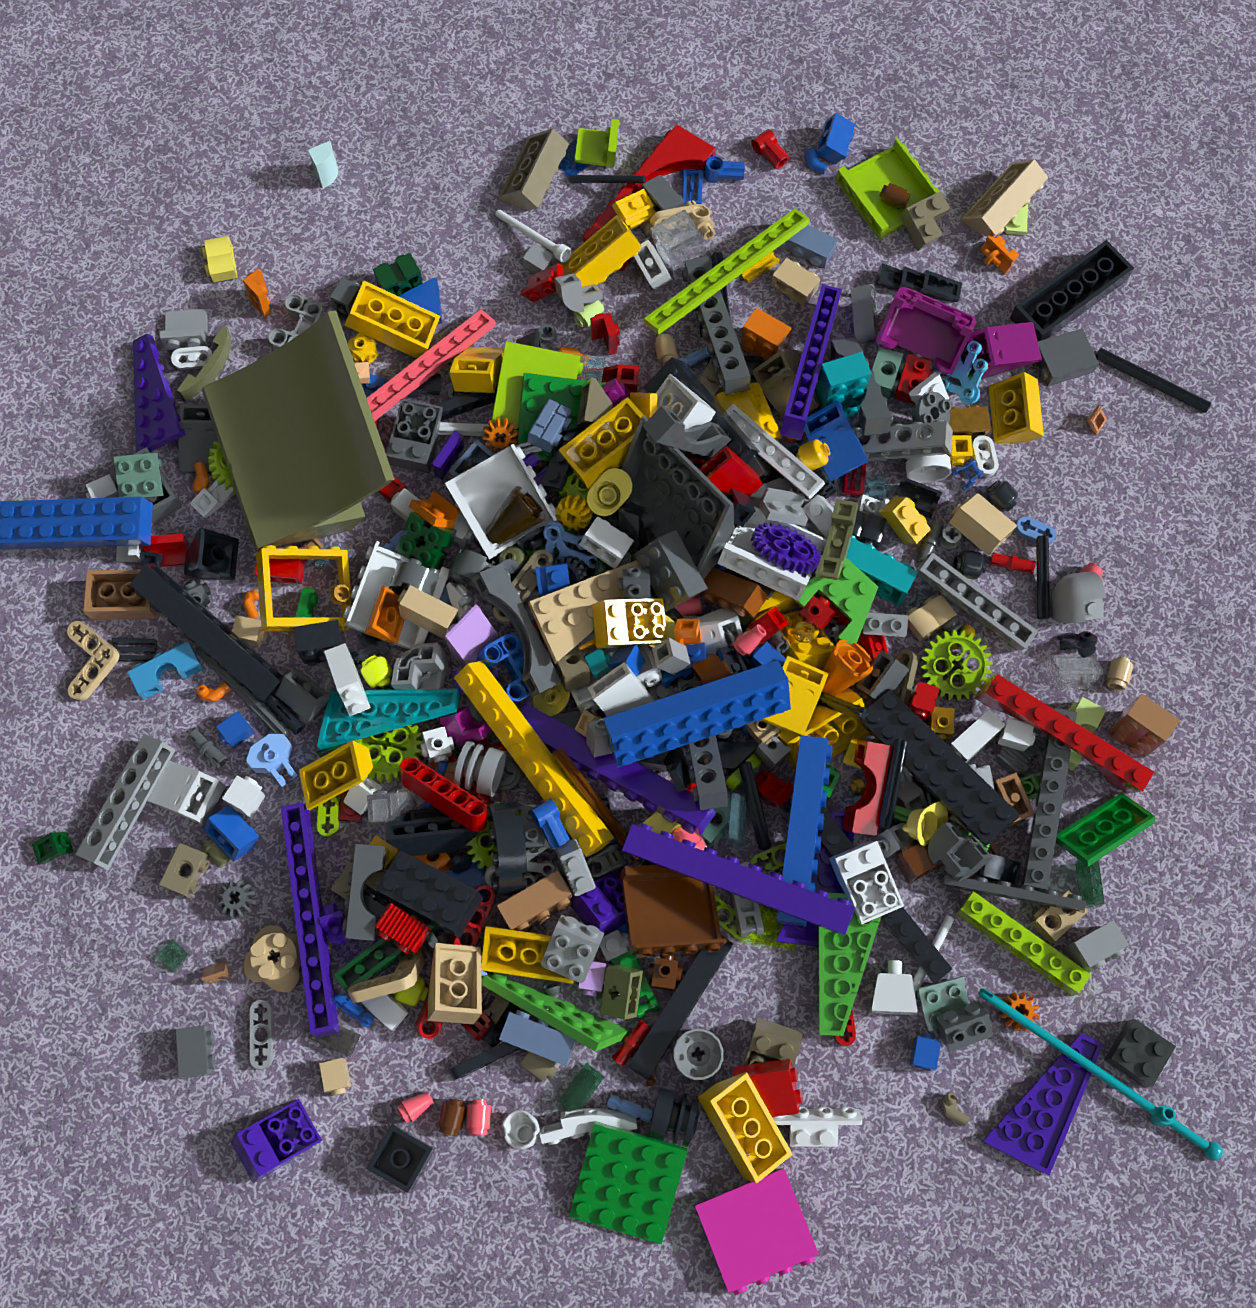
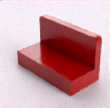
M183 533L151 536L150 545L141 546L144 551L160 553L164 556L161 567L185 565L188 540Z

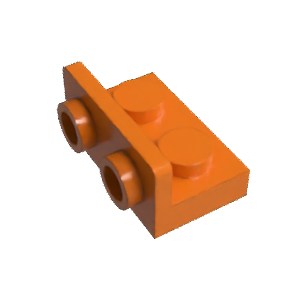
M257 269L249 273L243 279V283L250 303L264 317H267L271 314L269 307L271 303L266 297L268 290L262 271Z
M432 491L429 500L421 499L419 501L412 499L409 508L431 525L453 529L460 512L458 507L435 491Z

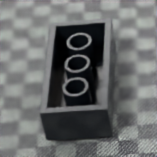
M399 850L375 889L383 899L458 939L462 936L483 900L478 890Z

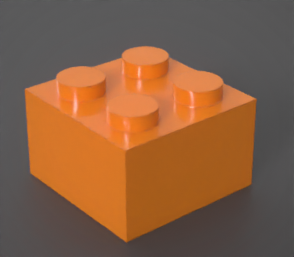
M756 307L743 326L740 346L746 352L754 353L763 358L765 362L780 350L788 348L792 328Z

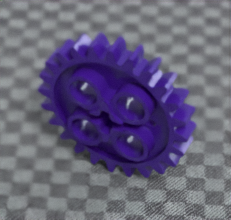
M766 523L763 525L759 524L751 537V545L755 547L754 550L761 552L759 556L766 557L767 562H773L775 567L781 566L784 571L787 568L791 573H794L796 570L799 574H802V572L808 574L809 571L813 572L817 568L821 555H819L820 551L816 550L817 546L810 544L811 540L804 539L805 535L798 534L797 530L791 531L788 526L785 529L781 524H778V526H775L773 523H770V525Z

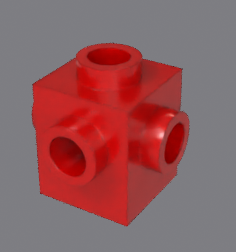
M821 595L819 598L813 596L804 607L800 606L802 608L800 614L804 616L802 620L812 628L816 625L823 630L836 614V611L829 607L831 602ZM819 608V613L815 615L814 610Z

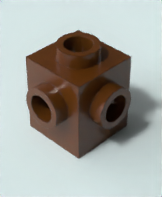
M660 955V958H655V963H650L648 977H652L651 988L667 991L675 990L676 981L680 982L682 968L678 967V961H675L673 956ZM666 969L669 971V974L663 975L661 970Z

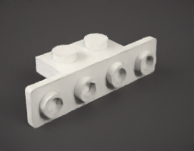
M799 1107V1114L772 1117L776 1125H789L790 1147H838V1125H862L860 1110L853 1107H844L843 1109H831L829 1107L807 1109L806 1107Z

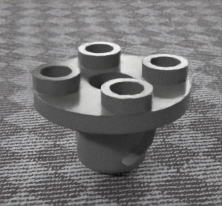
M938 392L925 393L920 397L917 406L912 410L913 422L922 423L943 420L949 424L951 402Z

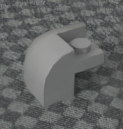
M1092 571L1063 576V579L1057 583L1051 594L1053 620L1061 623H1082L1085 620L1104 618L1103 598L1106 597L1100 576Z
M427 643L410 646L408 651L396 659L391 682L392 687L395 690L443 689L444 679L449 678V665L446 653L440 644Z

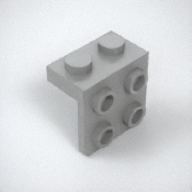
M206 310L168 311L165 314V331H160V340L165 349L176 350L186 347H208Z
M561 915L542 959V967L583 983L604 932L599 931L595 926L584 925L573 917Z

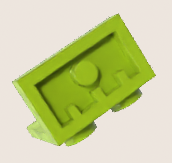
M611 119V126L606 127V131L579 128L575 162L614 167L619 120Z

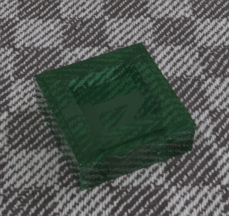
M172 939L156 957L174 973L189 958L190 954Z

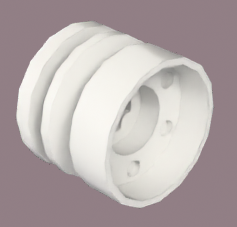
M947 454L905 458L907 460L905 463L907 478L916 482H936L947 478L951 474L950 457Z

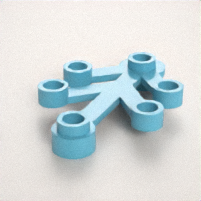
M971 341L967 345L969 353L964 364L960 357L953 374H944L959 379L961 386L953 385L947 379L941 378L943 383L946 382V392L959 395L961 402L968 405L978 401L980 391L977 386L983 373L988 368V363L983 359L975 361L977 354L982 349L981 345L976 341ZM977 345V348L972 351V347ZM932 362L930 368L934 370L933 372L937 374H942L935 370L936 367L934 365V362ZM983 363L982 368L978 369L979 364ZM973 365L975 372L971 381H969L968 374Z

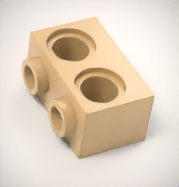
M1069 890L1063 894L1060 891L1058 892V896L1062 897L1072 894ZM1043 906L1033 915L1036 919L1031 924L1051 944L1069 930L1088 910L1085 908L1084 913L1070 910V913L1067 914L1061 908L1049 906L1045 909ZM1046 917L1053 920V929L1046 926Z

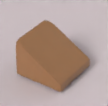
M223 961L205 967L203 969L202 981L211 984L229 978L230 973L227 962Z

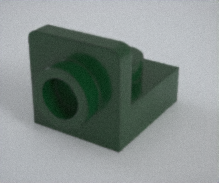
M50 832L32 843L38 865L46 864L60 855L74 852L67 832Z

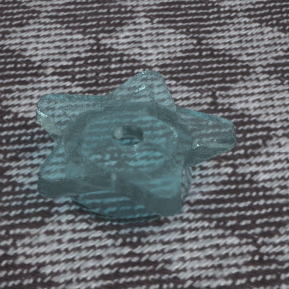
M882 475L875 481H866V485L869 488L868 496L884 500L886 499V493L893 489L892 485L884 482Z

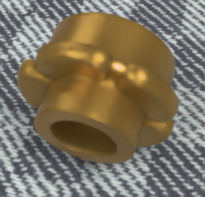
M339 584L338 586H333L330 590V598L335 604L338 603L343 606L351 599V591L346 585Z
M852 777L853 782L849 784L854 794L862 796L866 788L862 777Z

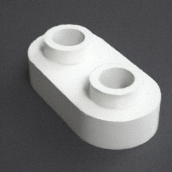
M206 346L178 348L172 353L171 361L179 370L202 369L213 352ZM207 356L206 361H201L202 357ZM187 358L185 363H180L181 359Z
M978 436L972 443L973 459L977 461L975 465L978 470H983L982 476L991 477L996 473L999 466L994 443L987 436ZM983 446L985 450L982 451L978 447ZM983 465L989 466L990 469H984Z

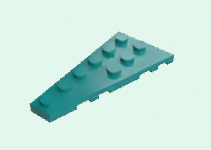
M458 689L365 690L371 708L349 716L338 691H330V698L327 703L317 747L319 750L348 743L352 740L355 741L455 713L458 708L460 692Z

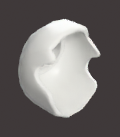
M515 1110L509 1113L502 1124L505 1132L504 1138L514 1149L525 1150L533 1146L540 1134L537 1119L527 1111Z

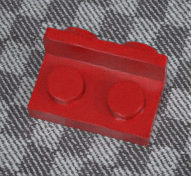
M557 263L528 277V287L522 289L520 295L529 301L536 302L556 292L554 278L563 276V266Z

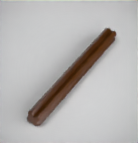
M559 748L552 754L553 758L623 848L628 834L565 751ZM628 854L632 861L638 859V857Z

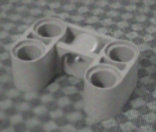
M298 294L287 296L285 299L287 312L298 323L295 330L291 332L283 329H274L269 333L268 339L273 351L297 337L324 315L320 302Z

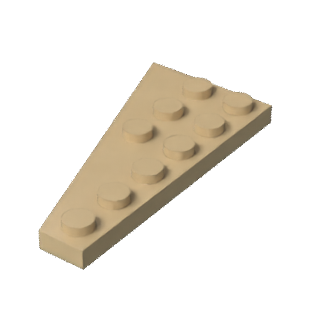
M637 560L529 601V608L555 664L594 631L592 604L603 600L623 599V591H618V578H622V569L631 567L642 569Z

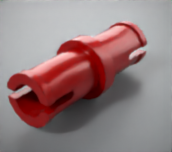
M993 552L990 565L1007 568L1011 572L1016 570L1033 575L1036 561L1017 558V555L1008 556Z
M639 1020L629 1036L623 1038V1044L611 1058L624 1067L634 1051H638L640 1043L651 1028L642 1020Z

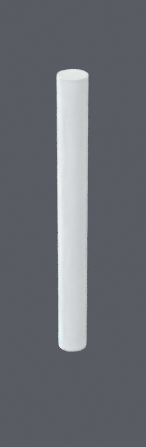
M948 915L945 916L932 942L938 951L954 921V918ZM919 967L913 979L915 996L916 991H918L926 976L921 967Z

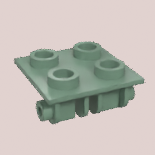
M157 453L113 457L119 497L144 498L163 496L159 468L162 467V461L158 459Z
M963 976L924 986L916 991L917 999L921 1001L927 1032L938 1029L936 1016L969 1004Z

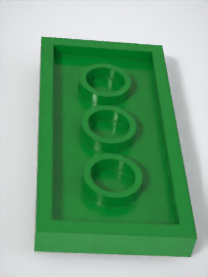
M1121 792L1059 832L1056 837V843L1088 867L1154 824L1155 815Z

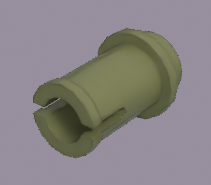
M212 839L207 841L202 847L204 853L209 854L219 868H222L231 860Z

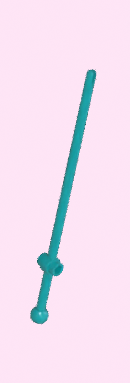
M984 988L980 989L978 994L981 998L1149 1112L1153 1125L1159 1127L1168 1125L1204 1151V1155L1211 1161H1217L1221 1158L1223 1154L1222 1146L1217 1142L1206 1141L1175 1119V1111L1171 1107L1155 1106Z

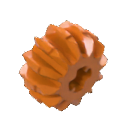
M496 417V423L489 420V427H483V431L486 434L482 435V440L487 441L485 443L487 448L493 445L492 452L494 453L497 451V448H500V451H502L503 448L509 447L511 444H517L515 437L518 436V431L513 430L515 428L514 423L507 425L508 418L500 422V417ZM496 433H504V438L496 437Z
M1012 992L1011 998L1008 996L1003 998L1004 1002L1014 1009L1020 1007V1011L1024 1012V1016L1034 1023L1033 1019L1040 1018L1038 1013H1034V1010L1039 1009V1005L1032 1006L1031 1003L1034 1001V997L1031 996L1026 1000L1025 992H1021L1019 996L1016 992ZM1005 1013L999 1015L1000 1019L1007 1017L1008 1020L1004 1024L1006 1027L1013 1023V1031L1017 1032L1020 1028L1023 1032L1028 1031L1027 1028Z

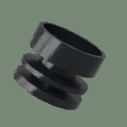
M659 1087L648 1137L664 1141L667 1132L671 1131L673 1132V1144H677L678 1136L682 1134L684 1135L682 1146L688 1147L692 1137L695 1135L700 1111L699 1099L697 1097L699 1096L693 1095L691 1105L689 1106L686 1105L687 1093H684L680 1102L677 1103L675 1102V1090Z

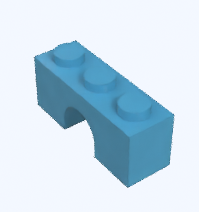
M182 642L176 644L172 650L166 653L156 654L152 660L146 663L136 664L132 670L128 671V674L137 693L145 700L164 690L161 684V676L166 670L177 669L181 677L186 679L204 670L192 645L189 642Z

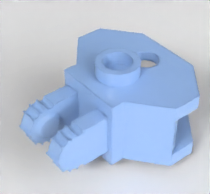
M268 734L250 747L246 761L256 773H270L282 787L286 783L278 772L286 768L291 777L295 778L298 776L289 761L293 746L284 734Z

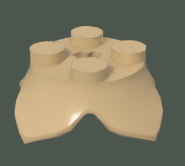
M269 925L262 928L256 934L251 950L246 955L244 961L245 975L254 982H265L276 991L291 992L300 978L299 968L301 966L297 934L286 933L279 926ZM274 952L280 954V957H278L279 961L276 963L270 960Z

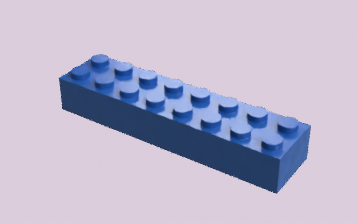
M143 497L0 501V550L148 546L151 543L153 503Z
M777 660L603 718L609 747L617 767L629 765L633 762L653 757L689 743H695L704 738L790 710L788 677Z
M801 735L782 876H784L783 881L792 884L793 880L807 885V890L815 892L816 885L812 883V875L817 876L818 860L815 859V853H820L821 837L818 836V830H823L824 814L820 812L821 807H826L827 791H824L823 788L824 785L829 784L830 768H826L827 762L831 763L833 746L829 745L828 738ZM778 911V923L806 927V921Z

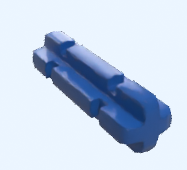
M337 993L335 995L336 1007L338 1009L341 1007V1011L356 1021L360 1020L359 1023L368 1028L374 1021V1015L368 1011L365 1013L364 1008L357 1003H352L351 999L347 1000L344 994Z

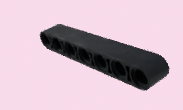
M727 938V942L719 951L708 953L706 950H701L631 1060L628 1068L647 1081L652 1076L653 1071L659 1065L734 943Z

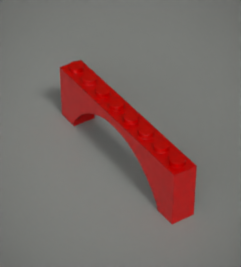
M676 124L672 130L667 131L664 140L654 147L649 158L646 157L642 162L641 168L638 171H634L632 175H645L647 182L659 175L665 176L683 171V169L703 170L704 173L708 158L715 156L716 148ZM627 183L626 186L623 185L617 197L609 201L603 214L600 213L596 217L593 226L585 230L583 242L588 240L617 215L612 205L616 201L640 191L642 183ZM634 257L624 262L619 270L623 272Z
M998 674L986 679L974 698L990 709L1017 718L1068 746L1094 765L1108 779L1110 784L1127 794L1143 792L1155 773Z

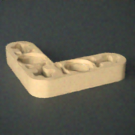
M74 621L69 625L67 634L70 639L92 657L70 683L68 695L75 700L85 701L118 662L119 652L88 625L80 621ZM77 629H79L83 634H85V636L82 637L78 635V633L76 632ZM96 638V639H97V645H96V647L93 648V649H90V648H89V643H90V641H91L92 639ZM107 652L110 655L109 659L105 656ZM93 668H97V676L91 679L89 676L90 671ZM79 687H81L80 689L82 690L80 694H78L79 692L77 691Z
M418 950L416 954L413 952L405 954L393 974L363 981L351 986L347 991L351 1002L358 1003L412 987L416 983L425 964L422 951Z

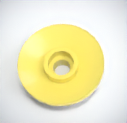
M562 683L534 696L533 706L553 717L556 714H560L566 707L570 698V691L565 692Z

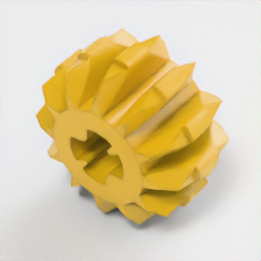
M570 494L562 498L555 511L558 514L557 520L562 521V526H568L569 531L574 528L577 532L588 526L593 517V512L588 504H586L587 499L582 500L579 494L575 497Z

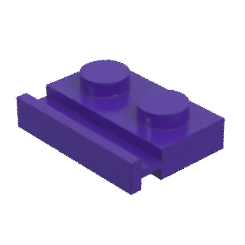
M454 431L432 463L435 476L443 480L465 447L463 438H461L462 434Z

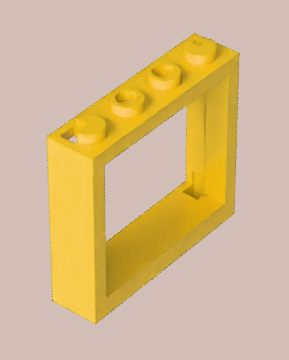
M272 545L264 546L256 554L261 631H294L295 626L333 620L339 621L343 631L350 629V627L344 625L346 619L343 618L347 605H352L351 599L348 600L346 605L341 606L342 617L273 618L269 559L337 560L339 584L346 585L351 591L348 550H340V547L319 549L317 546H310L306 549H298L297 546L276 549V546Z

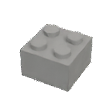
M1113 920L1063 947V950L1071 961L1087 972L1103 966L1105 964L1103 960L1108 962L1124 954L1123 948L1128 946L1129 943Z

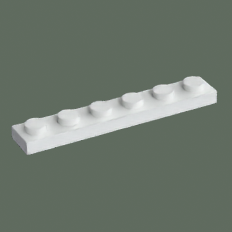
M732 404L726 410L728 415L760 451L758 455L806 497L811 499L824 486L825 483L819 476L737 406Z

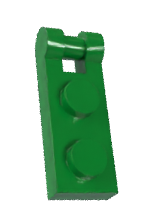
M630 951L611 959L613 965H623L642 970L636 956L631 955ZM642 973L639 999L646 996L648 1002L642 1005L638 1003L637 1016L639 1019L645 1017V1013L652 1010L655 1012L660 1009L644 973Z

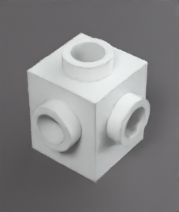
M445 727L422 733L423 744H420L423 757H427L429 763L433 761L435 764H439L440 761L446 762L451 757V750H454L452 737H447Z

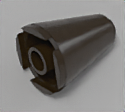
M520 486L512 489L486 528V537L492 544L497 543L501 545L541 523L546 518L545 515L541 516L540 513L543 509L528 492L525 494L520 492L522 489Z

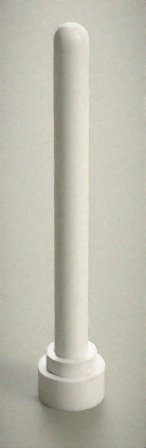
M502 210L495 212L496 217L551 250L555 258L560 262L564 263L570 258L572 251L568 246L553 243Z

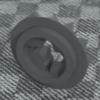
M506 756L505 768L507 773L511 775L506 776L503 782L501 780L497 789L501 792L511 790L518 785L521 778V768L509 756Z

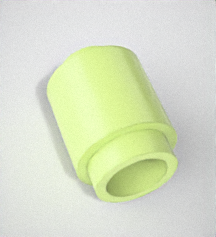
M599 300L593 304H583L584 312H574V321L578 326L588 328L590 326V318L604 311V307Z

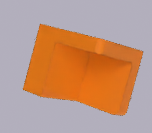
M677 619L674 629L675 641L681 644H700V620Z

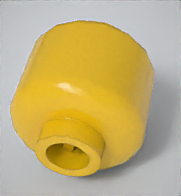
M815 439L801 445L796 456L797 459L813 471L828 463L830 449L826 443L823 444L820 440Z

